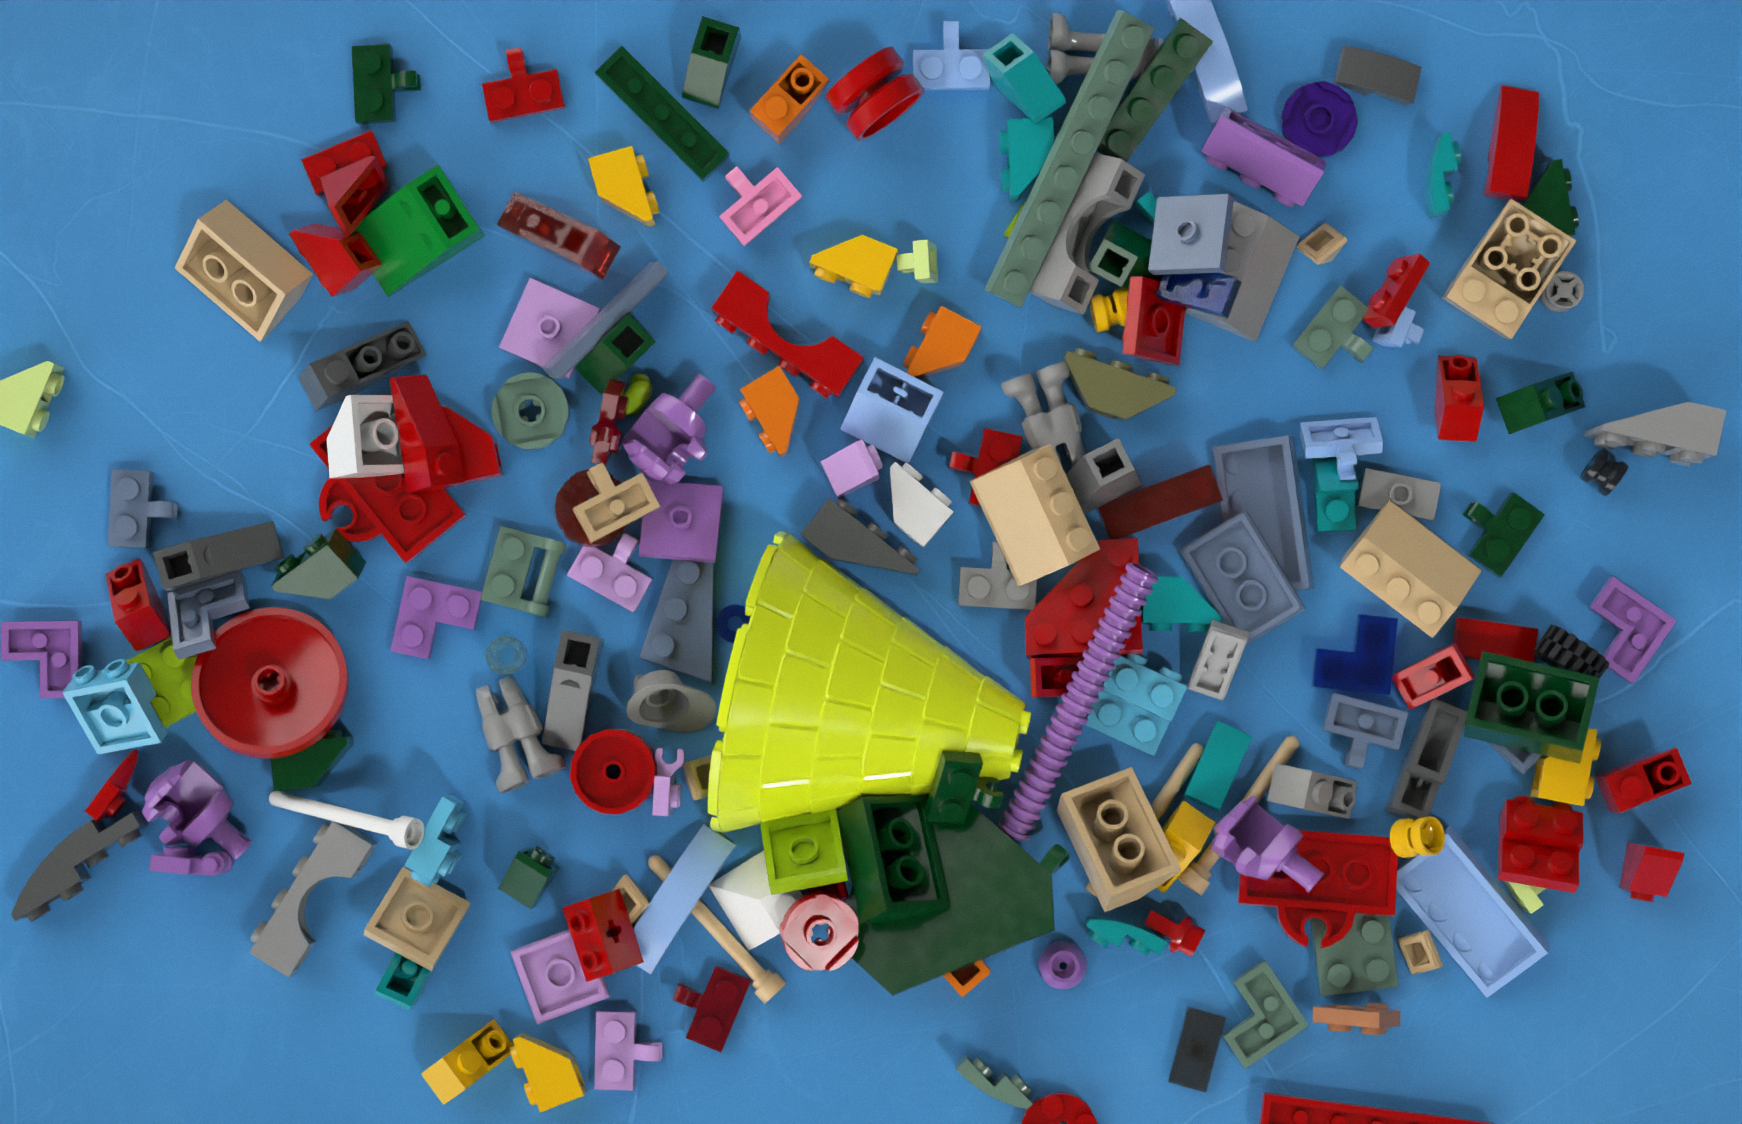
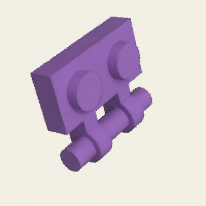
M173 845V847H164L162 853L151 855L149 871L216 876L229 872L233 868L234 858L224 850L200 855L196 854V847Z

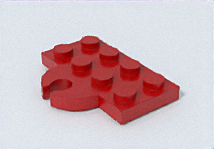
M332 426L309 443L328 469L327 437ZM405 474L363 478H329L323 485L319 497V510L323 522L331 520L334 511L339 506L347 505L351 508L353 512L352 522L345 527L336 528L346 540L355 543L367 542L383 535L406 564L467 516L445 488L408 493Z
M1298 830L1304 836L1297 844L1298 850L1296 852L1324 873L1309 893L1282 870L1280 872L1276 871L1268 880L1245 876L1239 873L1238 904L1276 907L1278 923L1285 935L1304 948L1307 947L1309 941L1304 931V925L1311 918L1319 919L1325 925V935L1319 941L1320 949H1324L1341 941L1352 928L1355 914L1395 916L1398 855L1395 854L1391 847L1390 837Z

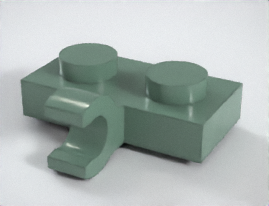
M1340 285L1294 342L1292 348L1320 370L1325 367L1340 347L1358 362L1362 363L1374 348L1352 332L1362 321L1369 307Z

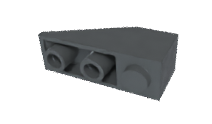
M406 322L310 363L298 379L314 409L319 411L344 400L348 395H354L424 358L427 354L410 322Z
M829 498L800 534L815 548L834 561L914 576L920 572V569L915 566L919 560L902 546L896 551L884 542L888 535L872 522L865 527L854 518L858 511L841 498L836 503Z
M274 521L188 541L153 552L163 589L170 591L179 590L284 558Z
M562 630L553 670L542 744L576 751L577 747L582 743L604 643L603 638Z

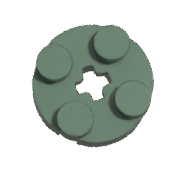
M527 372L517 374L504 383V386L495 395L491 413L496 430L508 443L525 450H538L550 446L564 435L569 421L570 408L566 394L552 379L539 373ZM533 401L534 406L541 407V413L536 415V421L529 422L528 417H521L520 410L526 408V402Z

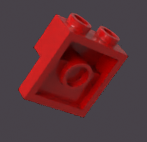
M1517 796L1512 800L1507 799L1499 815L1498 880L1575 893L1579 886V852L1583 846V812L1573 811L1571 805L1562 802L1554 803L1551 806L1538 805L1528 796Z

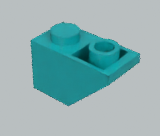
M1014 33L982 54L993 85L1035 124L1067 103L1064 95L1034 51Z
M1046 117L1037 124L1030 118L1007 119L1006 130L999 131L1000 154H1007L1008 166L1006 169H1001L1002 192H1009V202H1017L1036 181L1054 144L1053 117Z
M1157 576L1158 582L1151 585L1153 589L1152 594H1147L1145 597L1148 600L1145 606L1141 605L1142 624H1149V631H1172V624H1188V632H1208L1212 620L1221 623V616L1183 577Z

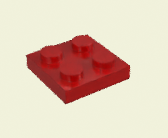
M1130 277L1129 291L1127 293L1126 323L1122 336V354L1164 365L1180 366L1187 290L1146 277Z

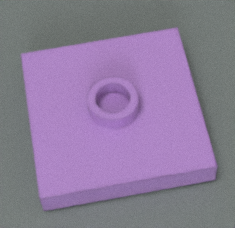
M529 278L499 348L540 367H544L601 309ZM573 367L564 377L570 379L575 368Z
M569 929L510 951L537 1024L611 996L604 977L586 982Z

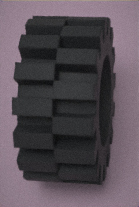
M1556 625L1549 626L1533 649L1534 654L1551 667L1600 678L1610 665L1609 661L1604 656L1598 654L1597 650L1589 647L1586 642L1579 640L1577 636L1572 633L1569 634L1566 630Z

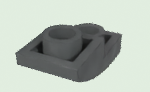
M1344 46L1341 49L1334 84L1365 96L1375 93L1406 106L1414 103L1422 67L1381 53Z

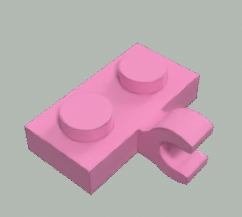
M736 166L725 175V179L741 198L722 213L719 218L745 247L802 198V195L778 167L757 185L753 186Z

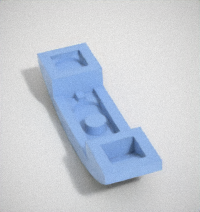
M1165 0L1171 17L1175 18L1176 23L1181 17L1213 41L1194 68L1200 85L1198 90L1211 124L1218 121L1225 106L1239 114L1247 112L1248 109L1238 73L1211 0Z
M703 824L633 929L644 961L637 966L650 975L736 846V844L712 830L706 824Z

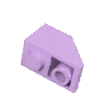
M863 439L854 442L821 461V465L837 499L879 480L878 470L883 468L874 445L866 447Z

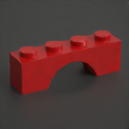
M737 270L711 307L712 312L717 315L714 322L731 334L737 329L749 337L746 344L761 355L765 356L767 351L778 357L780 361L777 365L796 378L800 372L812 381L809 387L820 396L828 399L830 395H833L839 399L864 363V357L834 336L810 346L795 345L782 339L773 330L768 319L769 292Z

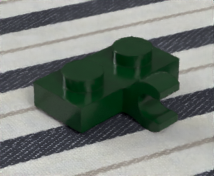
M390 44L352 46L355 122L358 125L396 122L395 92L421 91L420 75H417L416 71L394 73L393 48Z
M1514 492L1508 495L1495 515L1477 501L1475 503L1471 502L1462 515L1484 531L1467 556L1496 577H1502L1545 514Z
M942 751L924 810L927 821L964 824L971 800L977 801L987 808L1000 807L1003 793L996 792L999 780L991 777L979 778L983 766L980 753Z

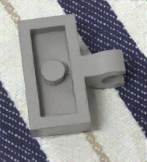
M992 542L991 569L960 567L958 605L1033 610L1036 607L1037 579L1018 586L1011 570H1007V561L998 542Z

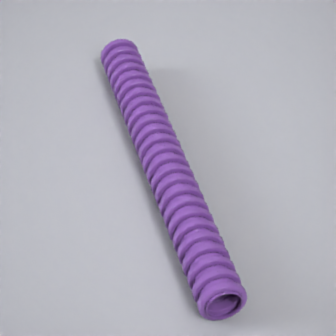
M1128 563L1125 569L1128 572L1126 575H1121L1120 580L1122 584L1115 587L1114 590L1117 594L1110 597L1109 602L1111 606L1105 607L1103 612L1106 616L1099 619L1098 623L1101 626L1099 629H1094L1093 634L1095 638L1088 641L1087 644L1090 648L1089 650H1084L1082 654L1084 660L1078 662L1077 667L1079 670L1078 672H1073L1072 678L1074 680L1066 686L1069 691L1062 694L1061 699L1063 703L1057 704L1056 710L1058 713L1051 716L1050 720L1053 723L1046 726L1045 731L1047 735L1041 736L1040 742L1042 745L1035 748L1034 751L1037 755L1030 758L1031 767L1025 769L1024 774L1026 777L1020 779L1019 785L1021 787L1015 789L1013 793L1015 799L1009 801L1010 809H1006L1003 813L1005 820H1000L998 823V827L1015 840L1028 841L1030 839L1029 830L1035 829L1036 824L1034 820L1040 819L1041 813L1039 810L1046 807L1047 804L1044 800L1051 797L1050 788L1056 787L1057 782L1055 778H1059L1062 775L1060 768L1067 765L1068 762L1065 758L1066 756H1071L1073 752L1071 746L1077 744L1078 739L1076 736L1082 734L1083 728L1081 726L1082 724H1087L1089 720L1087 714L1093 712L1094 707L1092 704L1098 702L1099 696L1097 694L1104 690L1103 682L1108 681L1110 678L1108 671L1114 670L1115 664L1113 661L1120 658L1121 654L1118 651L1125 648L1126 643L1124 639L1130 638L1132 633L1129 629L1136 626L1135 617L1141 616L1142 610L1140 607L1147 604L1148 600L1145 597L1147 594H1152L1153 589L1151 585L1152 583L1156 584L1159 580L1154 572L1135 563Z

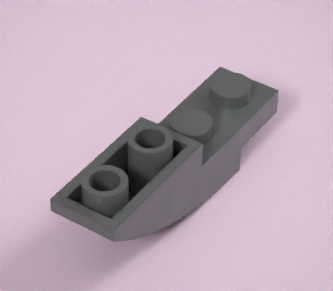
M141 811L133 812L108 828L105 827L102 820L96 821L93 819L72 832L52 850L29 878L11 913L13 919L17 921L28 917L29 921L33 922L50 912L51 909L48 904L59 897L65 902L84 891L81 884L91 878L84 864L91 868L109 857L107 850L119 843L124 848L141 838L142 834L139 830L149 825Z

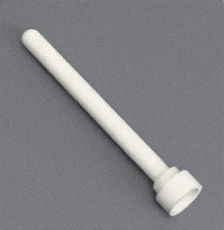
M273 791L269 795V802L273 806L388 835L390 840L398 847L410 850L416 849L424 837V824L417 818L401 816L400 818L389 820L280 791Z

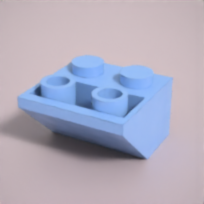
M874 357L840 430L859 440L863 439L865 443L873 444L875 448L909 464L943 398L944 392Z

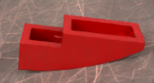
M1504 85L1500 87L1487 158L1489 166L1483 196L1504 200L1512 199L1520 203L1527 198L1536 143L1539 92Z

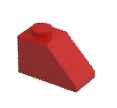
M1627 842L1619 888L1630 890V898L1653 902L1654 895L1667 897L1683 863L1685 853Z

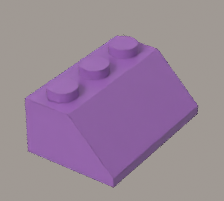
M1226 106L1201 152L1207 155L1205 160L1209 164L1224 171L1227 166L1241 173L1239 176L1241 181L1256 189H1259L1261 185L1274 191L1273 198L1289 207H1293L1295 203L1303 207L1323 175L1326 161Z

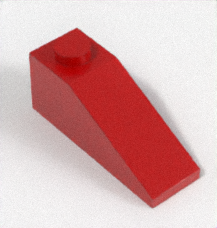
M427 374L389 378L407 492L441 490L465 483L458 442Z

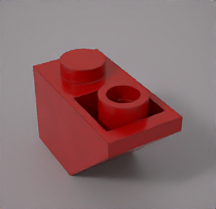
M312 224L295 229L289 233L299 253L307 260L318 276L321 285L332 297L355 290L382 265L361 233L352 232L350 236L343 235L340 228L321 224Z
M1438 355L1434 412L1438 440L1476 442L1484 410L1477 358L1461 355Z
M442 407L459 445L465 483L458 485L461 486L503 477L504 473L497 439L450 408Z
M140 558L128 564L120 565L113 571L105 574L114 621L136 652L171 636L166 610Z
M1676 747L1629 761L1595 775L1609 812L1622 813L1692 784Z

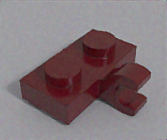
M610 379L604 391L599 421L596 425L592 426L589 444L594 445L591 463L600 464L603 462L604 466H606L611 454L619 453L623 432L617 428L619 419H625L630 397L623 396L626 382Z
M715 965L704 993L678 983L672 1000L697 1009L686 1038L721 1053L747 993L751 979Z

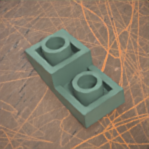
M967 1055L955 1065L956 1070L966 1080L989 1096L1024 1109H1028L1033 1104L1028 1096L1032 1089L1017 1074L1010 1078L1003 1072L992 1082L990 1080V1077L994 1074L992 1070L979 1057L972 1061Z

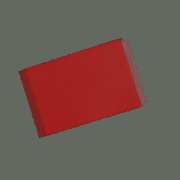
M376 156L366 157L320 177L328 206L343 235L347 236L352 234L391 186Z

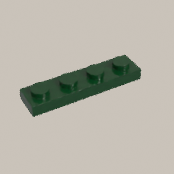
M1180 17L1119 102L1097 150L1103 155L1120 158L1127 162L1213 41Z
M623 46L617 49L595 71L596 76L702 182L730 156V153Z

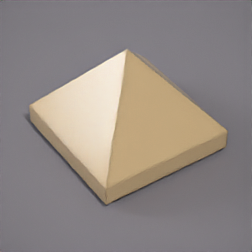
M1325 222L1296 247L1301 253L1319 265L1331 262L1346 244L1347 239Z
M711 755L683 764L685 784L693 800L708 796Z
M626 874L622 876L613 890L620 888L633 926L649 905L646 894Z
M1429 930L1402 936L1397 939L1412 975L1443 966L1436 943Z

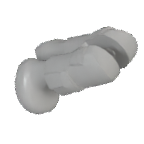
M1066 361L1035 372L1050 408L1048 413L1042 411L1032 373L1001 383L1003 393L1007 397L1015 398L1022 405L1027 415V418L1024 419V422H1021V425L1032 449L1052 444L1060 461L1059 453L1057 454L1055 447L1063 443L1066 450L1064 452L1073 467L1085 455V450L1080 434L1082 432V425L1076 405L1071 403L1065 404L1063 396V381L1071 373Z
M513 675L499 680L504 701L506 700L509 708L507 710H500L499 702L489 684L476 689L477 702L483 719L482 731L489 751H498L501 760V774L496 779V787L499 794L516 790L530 783L528 774L522 766L514 747L515 742L518 740L521 742L526 754L528 767L533 779L545 778L566 768L564 759L560 755L549 754L538 741L537 736L543 729L536 710L531 704H528Z

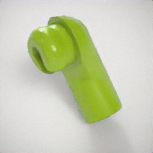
M635 374L630 379V385L623 395L630 397L626 416L641 412L652 396L653 386L650 383L649 377L645 374Z

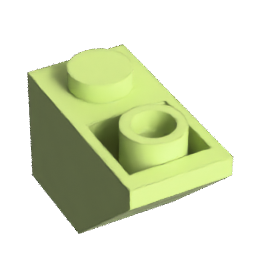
M46 361L0 380V425L33 438L36 437L37 432H42L49 420L50 412L47 411L50 401L53 396L56 397L63 387L65 377L62 373L64 367Z

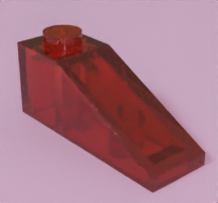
M517 192L513 193L497 223V226L602 280L621 248L620 245L599 230Z
M1209 464L1112 500L1098 507L1109 540L1121 539L1218 504L1223 501V498Z

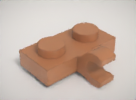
M1374 1002L1361 1007L1338 1004L1313 1006V1022L1327 1023L1329 1031H1351V1026L1361 1027L1362 1034L1383 1035L1388 1031V1027L1400 1026L1401 1010L1388 1009L1387 1004Z

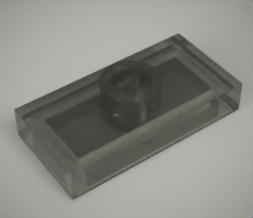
M1187 1006L1167 1080L1169 1083L1202 1092L1207 1091L1226 1019L1225 1016Z

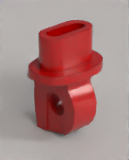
M1151 910L1144 923L1171 938L1170 952L1175 953L1178 950L1189 957L1193 956L1205 933V929L1191 922L1192 917L1188 915L1180 924H1177Z

